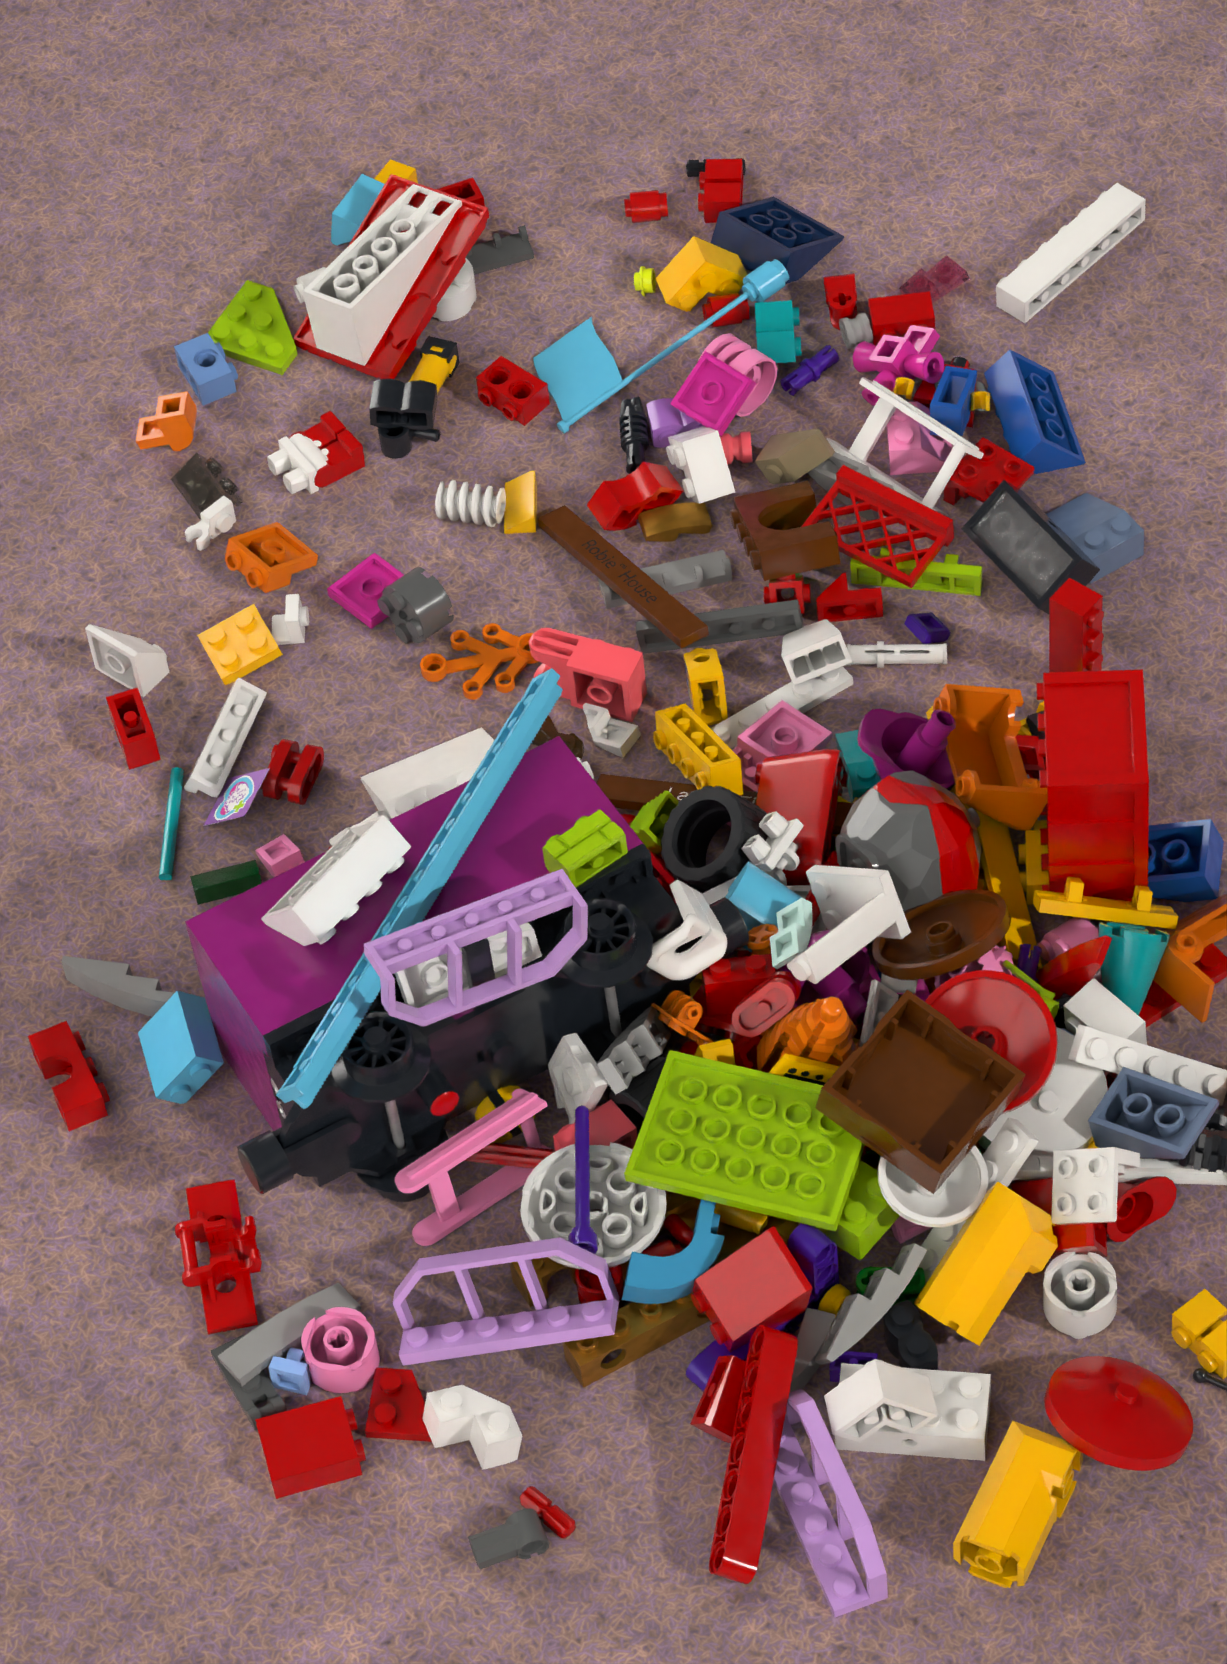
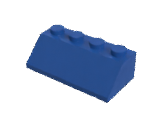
M1012 350L1007 351L984 372L988 384L987 390L992 396L996 407L995 413L1000 419L1004 431L1003 437L1008 442L1011 454L1034 466V474L1084 465L1086 462L1054 372Z

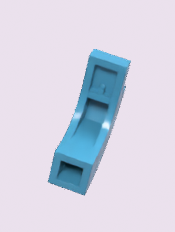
M701 1199L697 1210L692 1241L681 1252L665 1257L637 1252L631 1253L622 1300L643 1304H660L678 1300L693 1292L695 1279L716 1265L725 1237L717 1234L720 1214L714 1213L715 1202Z

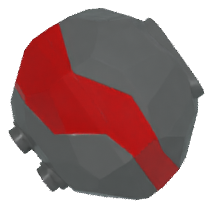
M913 770L895 772L883 778L853 803L841 828V834L836 837L837 862L840 867L888 870L904 912L930 902L946 893L978 889L980 855L982 854V846L977 827L980 826V818L973 808H966L953 792H950L929 778Z

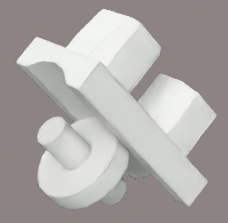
M776 811L768 813L759 823V827L769 836L765 841L759 834L754 835L747 840L741 849L751 861L750 863L761 870H773L776 872L785 869L793 871L800 863L799 857L795 853L798 846L793 840L804 825L798 819L787 821Z

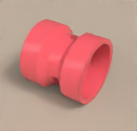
M750 431L740 432L735 437H732L729 433H724L722 437L720 436L728 465H731L733 460L741 461L742 463H753Z

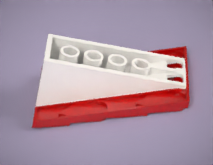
M391 174L348 247L302 291L308 314L293 338L295 345L305 351L307 350L309 353L332 360L351 369H356L372 377L394 379L416 347V341L436 312L437 304L465 264V257L485 229L486 221L489 218L488 208Z

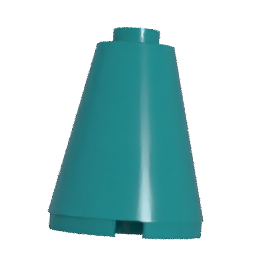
M1100 922L1098 936L1107 935L1112 938L1101 966L1102 985L1139 1015L1169 942L1170 934L1155 929V934H1150L1145 927L1115 922H1107L1106 925Z

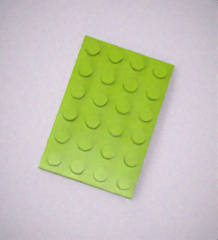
M669 1050L624 1176L628 1182L836 1232L865 1144L815 1108L821 1088L823 1087L822 1085Z

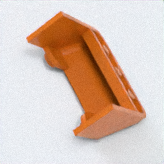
M1227 894L1221 895L1178 921L1176 929L1166 928L1163 930L1170 934L1169 942L1153 979L1201 1023L1207 1020L1215 982L1193 963L1202 957L1205 947L1227 936Z

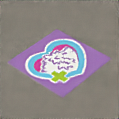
M270 768L228 778L203 826L244 817Z

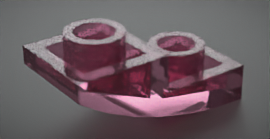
M946 255L928 272L921 268L899 290L902 294L930 291L932 303H934L967 281L969 276L965 269Z

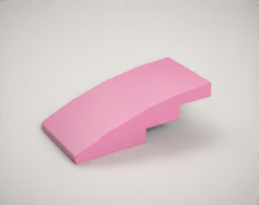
M781 700L737 737V747L732 751L741 759L743 790L758 792L759 784H756L755 780L757 764L763 763L765 757L822 750L831 740L832 732Z

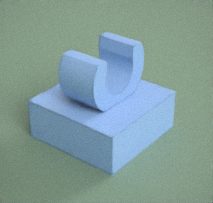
M291 1347L286 1359L273 1356L269 1365V1373L274 1388L303 1395L308 1394L312 1382L308 1364L302 1360L304 1357L303 1350Z

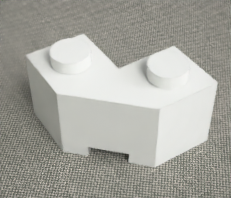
M464 1385L427 1393L422 1419L434 1448L470 1440L482 1470L504 1465L518 1459L522 1434L509 1405Z

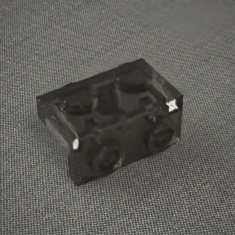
M196 452L171 480L198 518L201 519L200 513L223 495L231 500L234 505L239 506L242 503V500L236 494L239 489L228 477L223 476L224 468L213 457L206 459Z

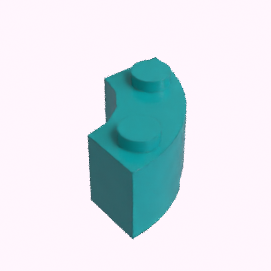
M792 300L755 303L757 350L776 363L796 362V356H802L801 337H794V326H800L799 307H792Z

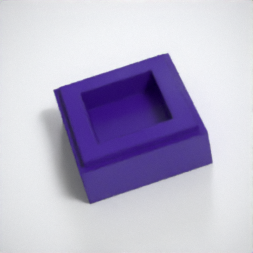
M932 612L910 614L904 623L923 644L944 642L948 640L951 634L950 630Z

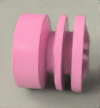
M731 333L722 334L714 339L704 351H707L757 383L737 412V415L740 417L748 416L764 403L771 393L777 377L776 362L760 351L751 349L750 345Z

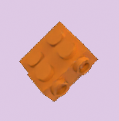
M278 522L229 538L225 554L227 567L231 571L238 570L246 577L250 587H258L264 593L290 585L292 574L316 566L318 554Z

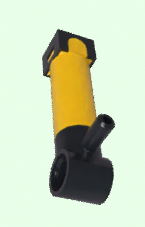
M428 336L420 349L421 360L408 382L423 380L437 385L438 394L445 379L453 376L460 363L456 342ZM403 426L397 428L378 427L381 451L386 457L392 459L403 458L409 454L412 449L411 441L413 437L437 442L441 435L440 430L434 428L413 430Z

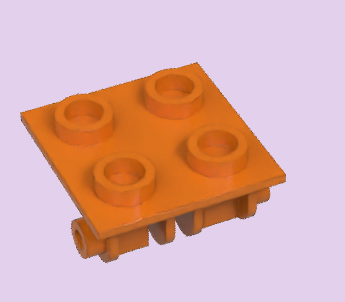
M680 990L672 991L661 1007L652 1003L651 1006L661 1012L658 1019L666 1023L673 1030L685 1037H689L698 1045L716 1042L706 1034L695 1029V1026L702 1017L703 1008Z

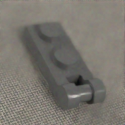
M241 1335L211 1350V1355L256 1431L258 1429L255 1419L288 1410L264 1370L244 1386H241L220 1363L218 1355L244 1337V1335ZM265 1400L269 1403L259 1409L255 1406Z

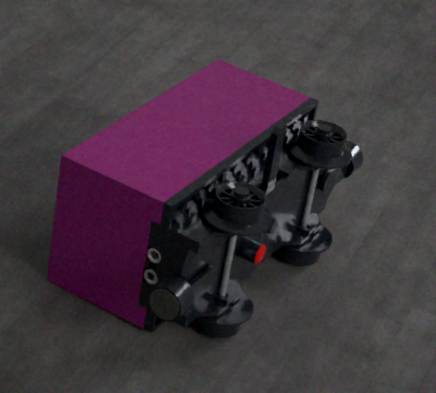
M560 736L524 753L521 762H519L509 781L505 784L504 790L501 791L502 793H500L496 803H494L486 819L480 825L476 835H474V838H472L468 845L469 847L464 851L465 854L459 860L455 870L451 873L447 883H445L441 893L437 896L423 921L549 874L550 872L545 866L542 847L546 845V842L556 834L562 835L574 827L576 821L582 816H590L601 809L611 819V822L614 821L624 831L628 853L576 887L588 905V928L585 943L554 977L424 1027L389 1016L381 1003L380 989L372 1006L365 1013L366 1016L359 1023L345 1050L340 1054L341 1057L334 1064L328 1078L321 1085L322 1088L319 1089L315 1099H313L308 1108L303 1109L293 1100L284 1103L276 1094L293 1071V1066L364 953V943L372 940L469 781L389 820L411 846L402 856L405 859L404 863L390 874L387 872L380 879L382 882L381 887L368 897L363 896L357 903L359 909L347 920L343 921L341 919L334 926L337 930L336 933L321 945L316 942L303 946L269 927L261 918L326 852L185 921L220 1051L273 1130V1132L268 1130L237 1147L242 1167L250 1182L259 1193L264 1194L293 1179L296 1173L300 1176L313 1177L318 1186L321 1187L348 1172H354L370 1189L376 1190L384 1198L395 1202H410L422 1198L430 1192L428 1184L416 1192L402 1193L397 1189L395 1176L400 1170L449 1139L444 1129L447 1121L478 1106L492 1092L502 1087L516 1086L549 1069L548 1063L563 1036L577 1033L596 1063H598L613 1041L652 1003L661 1007L669 993L674 990H680L686 995L691 996L689 984L697 975L684 980H670L647 966L652 957L653 944L680 927L684 920L678 906L653 875L650 851ZM725 897L709 905L727 937V948L724 956L749 943L748 930L736 906ZM573 905L528 922L534 929L542 956L523 965L522 968L543 961L570 931L573 923ZM702 936L679 946L675 952L681 953L690 949ZM487 938L461 948L469 989L496 979ZM393 973L392 975L395 978V999L398 1002L404 1003L396 976ZM665 1047L663 1053H662L661 1055H659L660 1057L663 1056V1054H664V1052H665V1050H666V1047Z

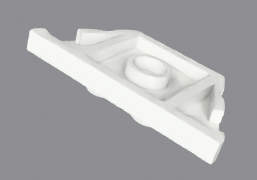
M577 1033L562 1037L548 1063L557 1108L565 1107L569 1124L575 1122V1109L578 1106L583 1105L588 1108L589 1112L593 1111L608 1086V1082L596 1065V1061Z

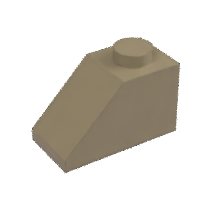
M817 428L771 435L754 462L769 483H787L796 481L832 457L835 451L820 429Z

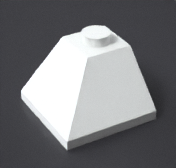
M91 624L85 628L95 669L129 689L138 688L142 697L148 694L169 673L166 660L167 655L158 645H151L140 638Z

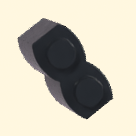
M394 379L374 381L369 407L370 424L380 428L403 426L413 430L432 429L434 427L437 406V385L423 380L406 383Z
M908 1300L891 1306L883 1316L884 1339L890 1353L899 1359V1367L938 1370L937 1346L930 1334L923 1330V1321L918 1309Z

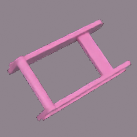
M521 1088L516 1089L512 1092L510 1100L396 1174L395 1183L397 1189L402 1193L416 1192L428 1184L436 1208L434 1213L414 1226L412 1235L417 1244L429 1246L436 1243L525 1184L533 1169L504 1166L456 1198L448 1171L519 1124L521 1125L527 1147L551 1149L541 1144L533 1115L548 1106L545 1100L539 1098L533 1092L529 1093Z

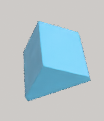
M361 174L332 213L331 242L334 245L351 242L385 185L384 183Z

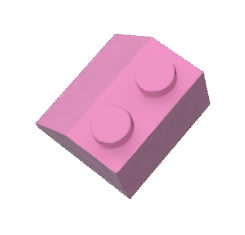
M917 401L909 402L930 416L929 408ZM897 408L886 425L890 475L940 471L952 450L950 442L940 436L930 435V429Z

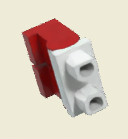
M331 410L321 415V422L304 432L298 431L289 438L285 436L278 440L279 450L267 457L269 469L275 476L290 470V472L283 475V482L291 494L305 488L312 494L318 491L319 487H326L365 467L362 444L348 429L346 430V427Z

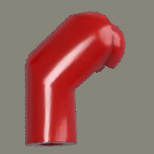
M677 1214L669 1215L664 1221L665 1229L677 1241L687 1247L692 1241L694 1230Z

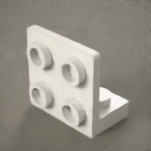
M1117 1147L1054 1151L1052 1223L1066 1225L1115 1222L1117 1220L1118 1175H1124L1125 1169L1140 1168V1153Z

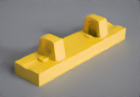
M1067 877L1064 893L1035 890L1033 904L1039 913L1176 929L1178 915L1174 913L1173 908L1151 904L1153 892L1146 886H1135L1132 902L1083 896L1084 883L1080 878Z

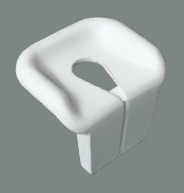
M676 880L669 886L684 921L680 927L653 944L652 957L647 966L670 980H684L697 975L720 960L726 952L727 937L702 893L689 887L682 881ZM702 936L690 949L681 953L675 952L679 946Z

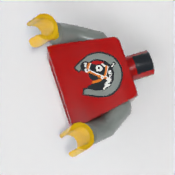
M954 357L950 365L944 364V370L946 366L970 369L968 360L963 357ZM898 377L896 378L893 392L897 395H903L908 400L913 398V402L917 401L930 409V403L940 380L932 384L919 378L913 381L909 378ZM977 379L975 390L971 393V411L966 426L972 428L974 425L975 409L990 411L991 404L990 393L987 392L985 385L977 381Z

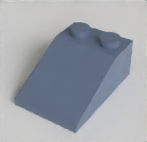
M1084 493L1046 514L1100 569L1089 582L1090 584L1144 555V530L1125 510L1088 493Z
M1123 1067L1088 1119L1095 1146L1098 1148L1117 1147L1140 1153V1158L1184 1159L1219 1106V1100Z

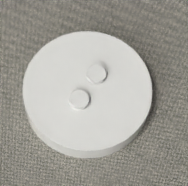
M1056 1027L1058 1052L1054 1069L1047 1083L1028 1103L1016 1110L1001 1114L978 1141L980 1146L987 1150L1008 1117L1018 1120L1039 1140L1030 1155L1053 1156L1054 1151L1086 1149L1093 1141V1135L1088 1119L1108 1091L1102 1069L1068 1059L1074 1035Z

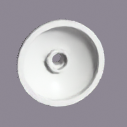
M976 1146L971 1149L934 1194L883 1157H880L878 1165L879 1187L889 1206L906 1220L926 1227H947L966 1220L975 1213L987 1192V1165Z

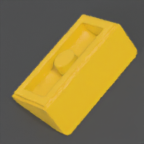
M529 471L505 483L504 534L536 532L537 481L535 471Z

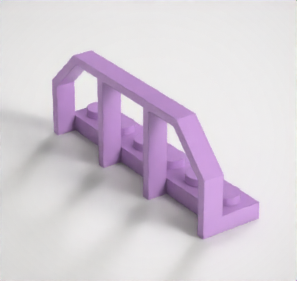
M560 869L364 943V954L380 977L381 1003L389 1016L424 1027L554 977L587 940L588 905L564 870ZM573 905V923L570 931L543 961L522 968V930L519 925ZM507 930V974L463 991L462 952L459 948ZM447 953L448 997L420 1008L396 1001L393 973Z
M560 1237L419 1258L395 1290L393 1306L403 1328L399 1350L402 1365L614 1335L619 1295L606 1259ZM558 1256L598 1275L606 1300L549 1308L531 1259ZM518 1262L536 1311H523L509 1315L486 1317L468 1269ZM454 1271L473 1320L416 1327L405 1298L422 1276Z
M802 1389L789 1393L773 1482L834 1617H838L888 1598L887 1573L871 1522L814 1399ZM801 1421L810 1438L813 1473L791 1425ZM830 1482L836 1495L838 1528L819 1488V1485ZM853 1537L866 1574L867 1591L844 1543L845 1540Z

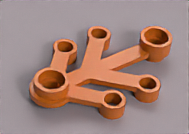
M490 623L482 629L483 640L486 642L484 643L469 636V633L464 630H457L450 636L452 648L457 651L467 649L476 655L446 661L440 654H428L421 659V674L427 681L438 682L445 678L446 674L480 667L471 679L466 680L462 686L464 696L467 699L475 700L482 696L483 685L502 662L512 661L505 672H501L495 677V686L499 692H511L515 688V679L526 665L539 662L532 657L529 650V640L533 633H526L518 637L502 630L498 624ZM489 632H497L493 636L487 635ZM457 639H465L463 642H456ZM500 642L509 648L499 650L488 644ZM504 680L510 681L508 684H500ZM471 687L478 688L475 691H468Z

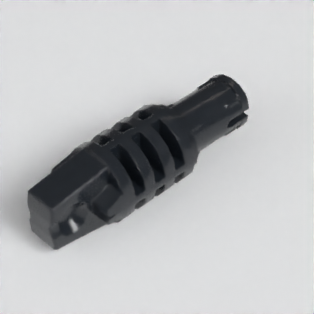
M640 397L625 399L621 402L619 418L621 448L626 453V471L628 474L635 471L643 461L645 462V451L649 446L648 422Z

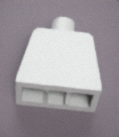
M827 619L811 625H805L803 628L783 636L781 656L793 686L852 663L841 632Z

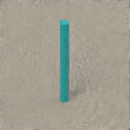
M179 767L172 768L170 773L159 869L160 880H172L184 777V770Z

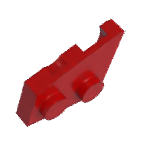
M376 1367L365 1427L366 1438L432 1442L422 1419L425 1402L412 1370Z

